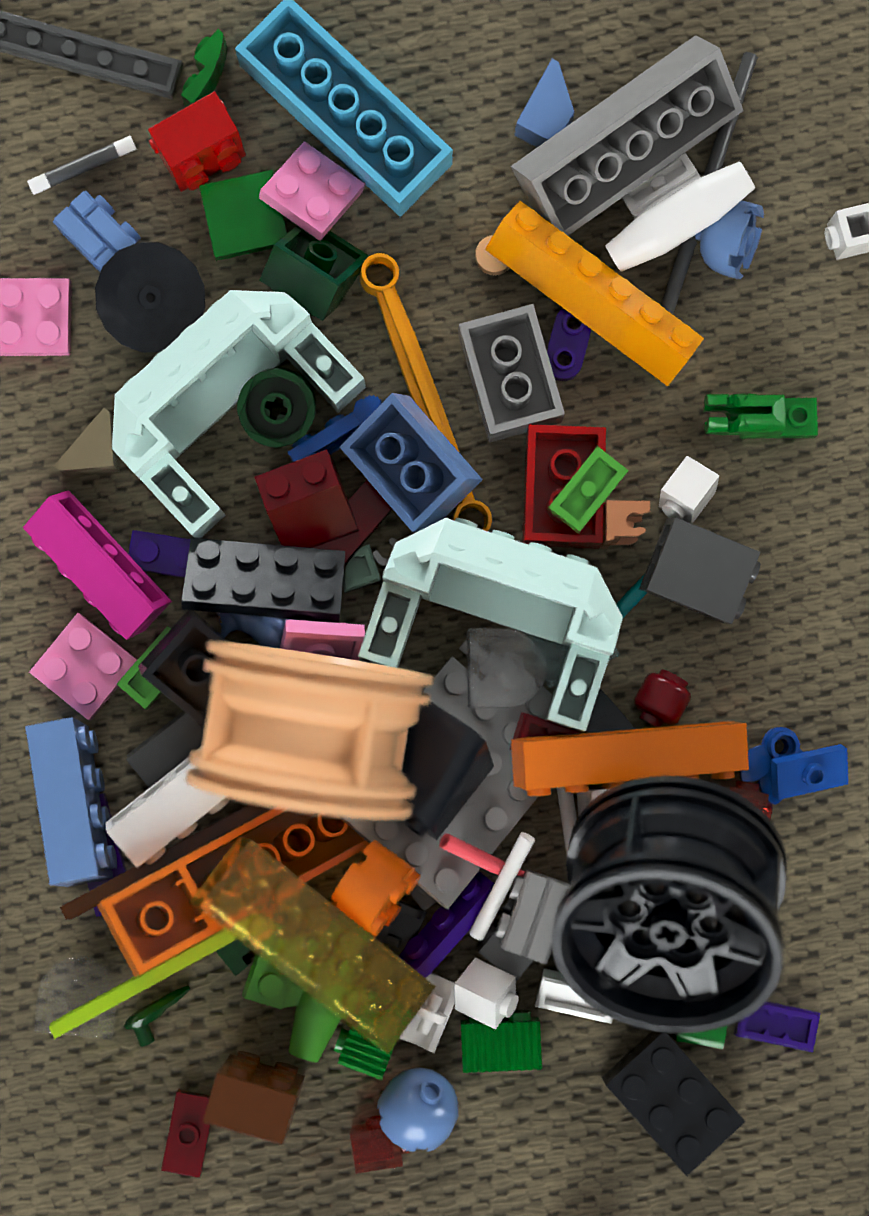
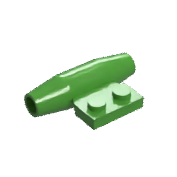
M337 911L333 912L317 943L304 930L269 920L266 923L242 993L245 999L281 1010L282 1008L296 1006L288 1052L298 1058L311 1062H318L342 1018L357 973L355 969L363 953L366 932Z

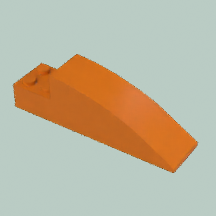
M275 807L97 904L135 977L361 852L369 843L338 816Z

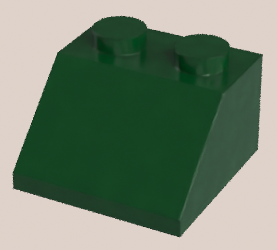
M297 225L274 244L259 281L269 286L273 292L287 293L311 316H315L323 321L339 306L361 273L362 265L369 255L330 230L319 241Z

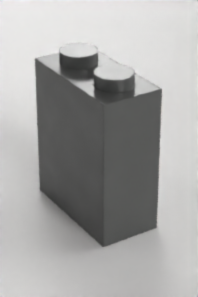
M667 518L639 590L718 622L733 624L734 619H739L744 611L746 598L743 596L748 583L752 584L759 573L761 563L757 560L760 552L679 518Z

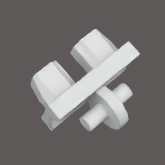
M431 973L424 981L421 979L398 1038L434 1053L455 1004V982Z

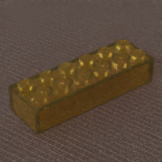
M239 837L189 902L366 1041L386 1053L391 1051L436 987L251 839Z

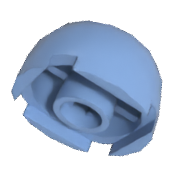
M740 201L720 220L695 235V239L700 241V252L708 267L724 276L735 279L743 277L739 272L743 263V268L749 269L761 237L762 228L755 227L756 216L764 217L762 205Z
M413 1068L402 1071L388 1082L377 1101V1109L380 1107L381 1120L379 1123L382 1131L394 1144L407 1151L414 1152L417 1148H429L427 1151L435 1150L449 1137L458 1118V1099L453 1086L443 1075L431 1069Z

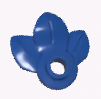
M785 727L772 728L764 735L760 745L748 750L749 770L740 771L741 781L753 782L758 780L761 793L771 804L776 805L781 800L772 795L770 759L803 752L800 749V743L796 734ZM779 739L784 743V749L781 753L775 751V743Z

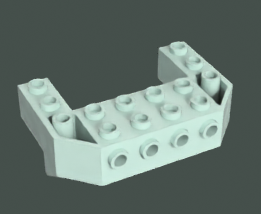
M230 290L221 299L213 303L197 321L188 326L166 349L159 352L137 375L130 378L115 394L113 451L194 538H202L226 515L175 459L237 404L241 389L249 379L263 370L278 367L283 361L288 359L338 413L366 388L364 377L312 323L310 314L285 292Z
M444 518L395 543L382 577L383 583L358 655L360 660L366 659L374 664L398 668L421 599L440 604L569 647L545 720L582 733L586 732L609 657L613 654L623 619L597 567L588 565V560L575 555L567 554L564 557L552 553L551 548L542 544L530 542L527 545L515 541L514 536L502 531L493 530L491 533L479 529L476 523L462 518H455V521Z

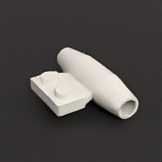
M684 153L622 197L635 220L607 243L605 247L620 272L669 252L720 220L752 192L755 186L740 161L700 177L687 154Z

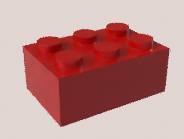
M528 425L526 432L522 543L529 545L530 542H534L547 547L599 549L602 545L604 502L579 534L550 512L548 507L597 446L606 452V427Z

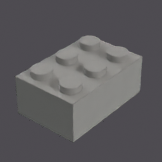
M533 304L459 324V340L489 443L526 433L529 424L556 425L562 423L565 413Z

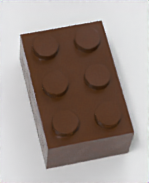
M238 1051L237 1056L230 1054L216 1074L203 1123L283 1145L293 1121L305 1076L297 1074L299 1068L288 1063L276 1062L275 1067L260 1063L261 1057L253 1053Z

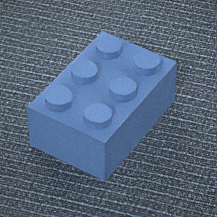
M391 393L340 446L342 451L413 533L444 519L483 480L408 395Z

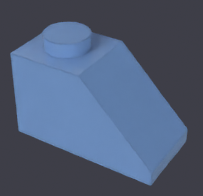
M551 59L516 123L515 136L535 147L540 146L571 124L573 120L574 109L558 61Z

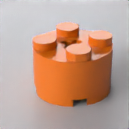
M374 840L362 851V853L368 856L365 861L361 860L358 863L353 862L344 874L331 897L333 902L329 906L367 934L377 936L385 925L388 927L394 921L401 910V906L397 903L405 893L409 895L421 875L415 871V867L377 840Z

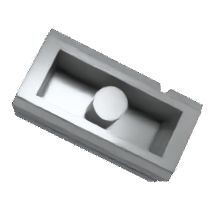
M529 869L525 870L523 877L517 875L509 894V898L515 900L510 915L502 914L495 935L502 938L500 947L509 952L547 964L552 950V934L558 905L564 892L570 885Z

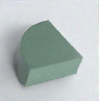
M368 544L357 550L346 565L343 575L345 593L381 582L370 545Z

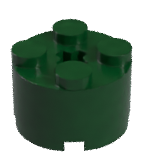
M269 368L254 375L243 386L237 401V412L242 427L251 439L261 445L278 448L293 444L305 436L316 415V398L311 385L297 372L287 368ZM277 397L283 399V406L288 408L287 413L281 412L278 417H274L271 415L272 408L267 406L268 401L274 402Z

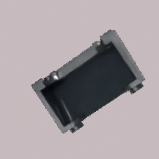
M366 659L361 660L362 662L372 663ZM430 701L429 705H420L418 722L408 728L401 772L409 779L408 782L416 786L415 797L405 799L413 805L412 816L407 817L404 821L405 825L421 837L427 833L438 840L493 769L494 764L486 741L471 727L432 701Z

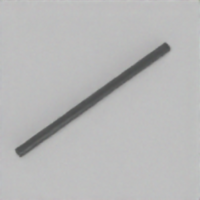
M751 52L743 53L734 81V87L741 105L743 104L758 56ZM739 115L718 129L703 176L722 168ZM695 235L680 244L661 302V306L671 314H674L698 241L695 239Z

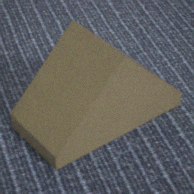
M103 408L55 463L54 467L66 477L120 472L119 456L112 449L114 416Z

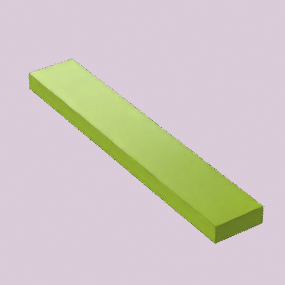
M264 907L253 911L141 975L124 981L57 1018L48 1026L54 1039L264 925L270 920Z

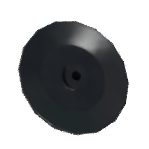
M137 242L117 251L102 267L95 286L96 311L105 330L121 345L142 353L161 352L176 340L188 326L203 315L205 310V286L196 266L181 251L160 242Z

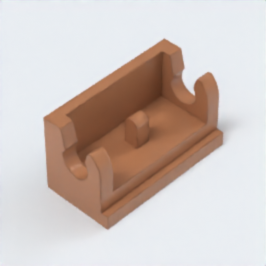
M607 500L604 504L603 543L600 549H608L610 545H632L637 542L638 536L645 533L646 528H634V524L642 522V516L650 512V501Z

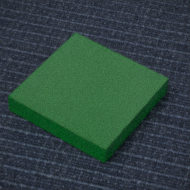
M273 169L199 185L216 261L272 249L274 244L287 234L283 215L259 199L260 189L274 175Z

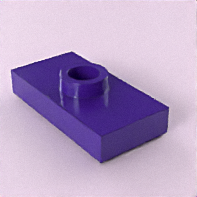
M766 1001L754 1013L736 1022L734 1035L813 1052L820 1013Z

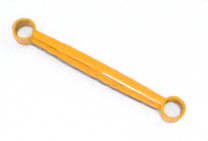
M373 254L362 265L360 273L361 286L368 294L377 297L411 398L459 452L424 355L395 288L399 277L398 264L387 254ZM374 264H383L393 273V279L385 286H376L367 279V268ZM471 491L455 507L456 511L451 520L455 521V518H458L459 514L466 508H475L484 516V527L482 530L488 531L492 524V514L484 503L475 500Z

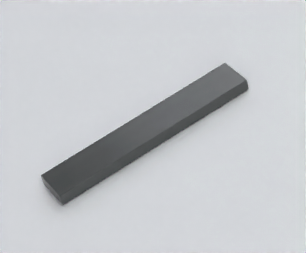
M0 11V52L173 100L183 68L181 60Z

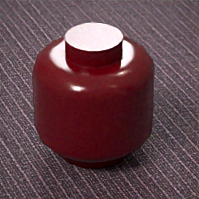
M661 669L659 673H649L634 697V705L642 712L639 719L652 727H661L662 723L669 726L676 725L691 700V694L686 689L688 683L664 669Z

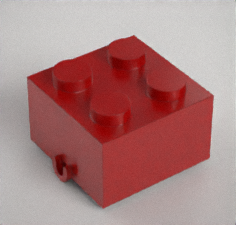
M215 91L148 129L152 138L148 142L155 154L159 153L181 192L186 189L191 191L199 189V185H204L208 182L209 176L219 170L227 172L234 169L241 163V158L246 156L238 129L229 116L226 106L219 99Z

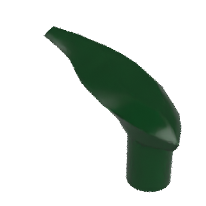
M188 985L148 1004L127 1019L124 1027L128 1030H134L140 1047L147 1046L155 1041L149 1023L158 1019L166 1009L177 1003L190 990Z

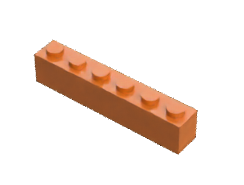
M735 721L511 739L513 786L527 790V796L551 795V788L565 787V792L567 793L587 792L591 784H602V789H611L626 781L656 776H680L699 779L700 774H711L712 779L735 778V771L749 770L747 723Z

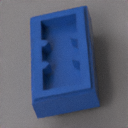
M841 744L770 759L772 795L778 800L848 785L847 748Z

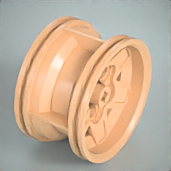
M208 641L207 651L215 653L214 660L209 659L204 662V670L212 672L209 687L211 697L203 746L200 747V750L190 752L189 763L197 768L187 771L186 782L198 789L229 798L297 811L370 819H401L412 816L413 805L405 799L415 797L416 786L408 782L409 779L401 772L408 728L418 722L420 705L430 704L431 695L423 692V686H432L434 676L396 667L320 654L233 642Z

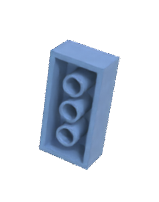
M73 717L25 726L50 885L71 887L112 879V869L117 868V857L114 846H108L106 839L105 823L110 819L109 811L106 806L101 807L99 794L105 790V784L101 769L95 768L93 754L98 753L99 750L95 731H89L88 725Z

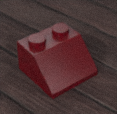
M327 449L255 476L266 512L281 545L314 548L359 531L336 464Z

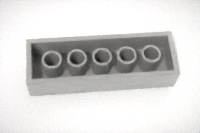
M695 35L514 163L511 168L531 209L535 210L539 215L569 236L744 110L720 47Z

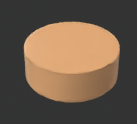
M490 235L479 242L476 248V263L484 273L500 275L506 272L509 267L485 250L493 236Z

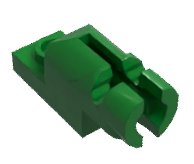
M706 394L704 398L703 412H720L726 415V417H709L707 422H704L706 434L740 435V439L814 438L818 436L817 398H785L783 394Z

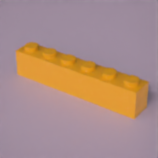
M521 200L504 217L485 248L487 252L666 386L672 382L704 339L690 326L683 323Z

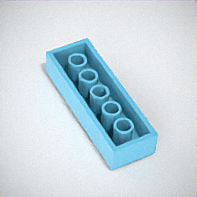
M283 0L235 48L240 67L399 217L452 166L453 149L294 0Z

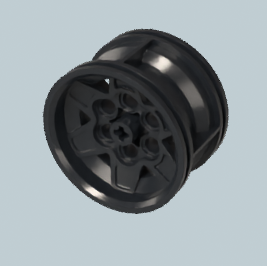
M656 776L625 782L600 794L584 808L577 818L570 836L566 860L567 878L570 886L564 892L559 902L552 934V950L555 963L570 988L590 1006L615 1020L631 1026L659 1032L694 1033L719 1029L736 1023L759 1009L776 989L781 975L783 934L778 919V910L782 904L786 889L787 857L782 838L770 819L757 806L734 791L708 781L680 776Z

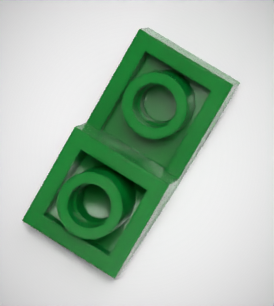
M219 29L211 37L206 36L203 38L195 50L194 60L200 73L198 75H191L182 88L183 93L181 97L185 108L214 92L218 85L227 55L224 33Z

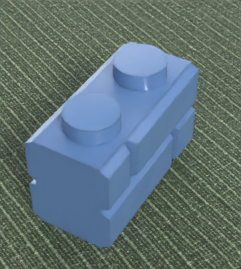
M83 191L77 196L70 206L62 210L53 221L58 230L99 272H101L102 267L117 251L133 245L141 239L140 235L126 221L121 226L111 216L115 213V210L101 195L94 199L87 191Z

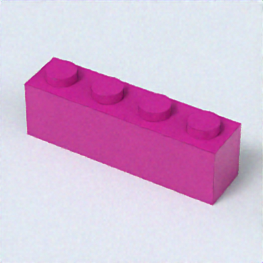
M69 490L49 496L22 527L31 536L33 544L44 551L56 563L59 572L80 589L84 599L90 605L96 607L109 621L110 627L126 640L144 632L172 602Z

